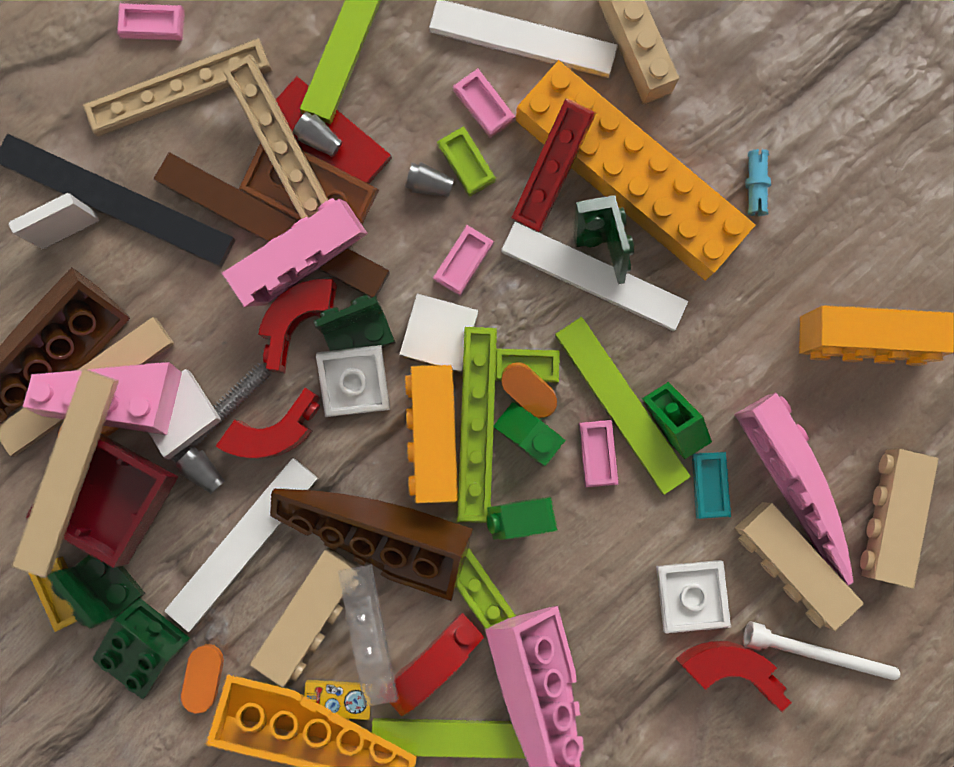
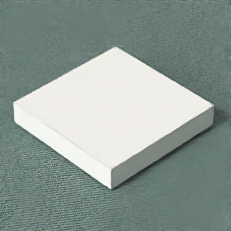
M66 193L10 221L8 224L13 234L44 249L98 222L99 219L94 210L70 193Z
M417 294L399 355L431 365H452L453 371L461 373L463 369L464 327L475 326L478 310Z
M382 345L316 353L325 417L390 409Z
M185 369L182 371L167 435L149 433L162 456L168 460L222 421L189 370Z
M723 561L656 566L663 632L665 634L731 628Z

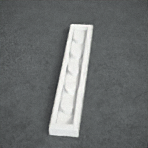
M437 0L429 27L431 33L552 64L559 60L568 68L609 78L617 49V44L445 0Z
M517 222L514 223L501 253L671 331L676 330L688 304L687 300L628 273L626 274L625 283L618 285L613 266Z
M292 458L164 612L188 632L192 631L282 524V522L270 516L271 492L273 489L310 490L319 478L295 458Z

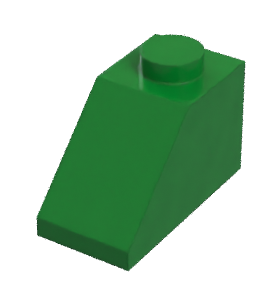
M669 382L642 398L643 403L668 442L684 459L712 443L704 417Z
M514 402L509 405L494 424V428L542 467L549 463L566 441L548 425Z
M551 497L521 500L487 507L486 523L493 540L512 539L558 531Z

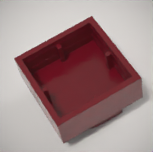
M100 433L63 539L113 568L129 564L177 481L178 476ZM33 505L25 518L29 519Z

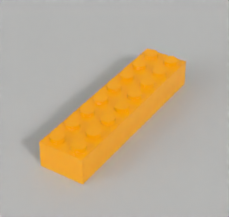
M558 60L517 106L515 121L544 145L565 98L597 112L571 168L605 197L615 195L618 207H623L626 215L706 281L718 270L756 224Z

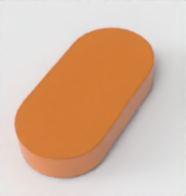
M515 362L509 364L503 370L501 380L504 390L526 411L537 418L548 417L555 411L557 398L554 390L529 366L524 363Z
M201 645L193 650L189 656L181 692L182 704L189 712L203 713L216 701L224 657L221 650L215 645Z

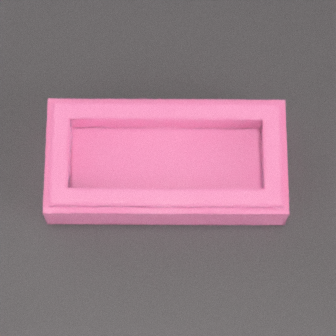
M119 4L117 34L121 38L183 40L184 9L182 6Z
M476 69L453 86L455 94L489 138H492L515 121V115L479 69Z
M467 225L433 279L461 296L493 246L494 241Z
M612 420L579 423L585 487L619 485Z

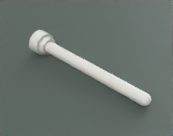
M750 621L744 631L743 644L744 647L760 651L761 649L772 647L890 680H897L900 677V671L896 667L771 634V631L760 623Z

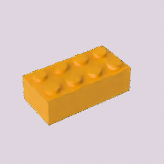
M822 305L800 316L799 354H810L811 360H830L831 356H842V361L862 362L863 358H874V363L893 364L895 360H906V365L923 366L927 365L928 362L943 361V356L954 354V313Z
M452 365L411 366V375H405L406 395H408V398H412V408L406 409L407 429L413 430L414 442H408V462L414 463L415 475L409 476V496H415L416 503L458 501Z

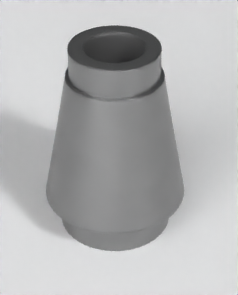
M308 112L304 113L293 130V134L298 137L299 142L331 157L337 153L343 143L316 114L312 116Z
M422 162L419 165L412 163L405 188L412 189V193L449 197L454 179Z
M192 447L175 464L180 470V475L205 491L207 490L210 494L225 481L204 451L201 450L199 452L195 447Z

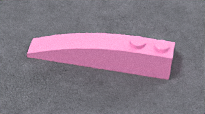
M777 393L766 395L734 415L819 555L847 585H850L854 580L839 513L825 476L807 443L809 441L808 435L802 426L796 425L790 415L792 412L791 407L785 398L779 397Z
M558 606L508 618L485 629L502 694L529 766L581 767L580 757L581 752L584 751L582 736H577L575 716H580L579 702L573 699L572 683L577 682L576 671Z

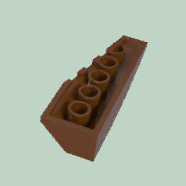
M72 267L0 345V423L7 419L8 414L20 406L24 408L23 404L32 375L80 369L91 361L130 319L97 285Z
M274 488L271 492L270 516L306 536L312 533L319 536L324 545L334 551L339 547L353 554V561L362 566L367 562L381 569L380 575L388 580L452 601L468 552L472 528L408 507L348 494Z

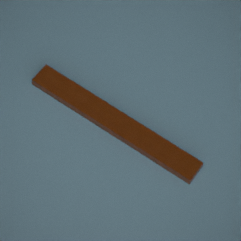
M170 152L153 178L157 183L267 242L292 229L291 227L298 222ZM349 248L318 268L320 271L359 292L369 295L370 298L377 297L390 274L388 269Z

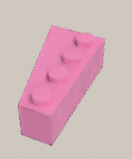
M334 198L329 199L318 207L317 213L309 218L305 217L291 227L292 229L272 239L262 248L222 272L244 307L267 305L368 234L346 201L341 199L335 201Z
M170 362L88 369L119 381L103 426L167 435L182 372ZM82 370L32 375L23 407L40 416L65 419Z

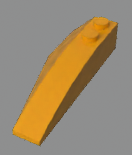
M228 674L206 742L208 746L297 767H415L417 758L415 755L294 690Z

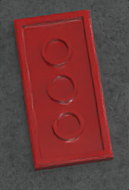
M298 76L275 99L292 132L299 119L303 116L300 112V107L309 88ZM336 110L332 123H325L338 139L343 141L333 157L298 141L303 151L367 184H370L392 159L390 153L338 110Z

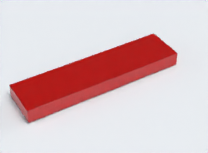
M565 98L511 217L512 219L537 232L542 231L597 112Z

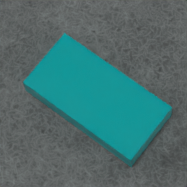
M726 452L693 454L692 468L696 518L731 517Z

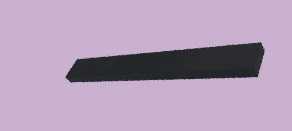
M8 133L0 146V166L63 195L70 193L93 209L221 268L235 242L232 236Z

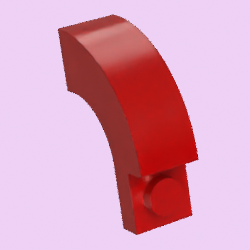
M315 279L299 283L283 292L270 305L262 319L258 335L270 340V344H266L263 351V363H267L266 369L285 374L290 341L295 329L306 319L319 316L321 312L334 308L337 285L333 279Z
M304 388L287 414L278 423L267 428L255 429L243 421L234 419L215 447L231 455L245 458L264 459L285 454L299 446L312 433V430L306 427L303 422L305 419L310 421L320 408L317 402L321 397L311 390Z
M463 613L459 614L425 650L409 664L401 668L379 692L401 716H404L438 689L469 658L468 655L485 637Z
M728 641L705 642L689 648L676 658L680 665L705 690L719 679L737 676L748 679L781 712L792 703L783 694L787 690L786 687L774 675H771L777 667L762 655L741 644Z

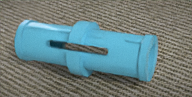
M759 149L748 152L749 178L745 180V188L748 189L747 215L755 216V212H758L757 216L768 214V188L771 186V178L768 177L769 151L765 149L761 150V154H759Z

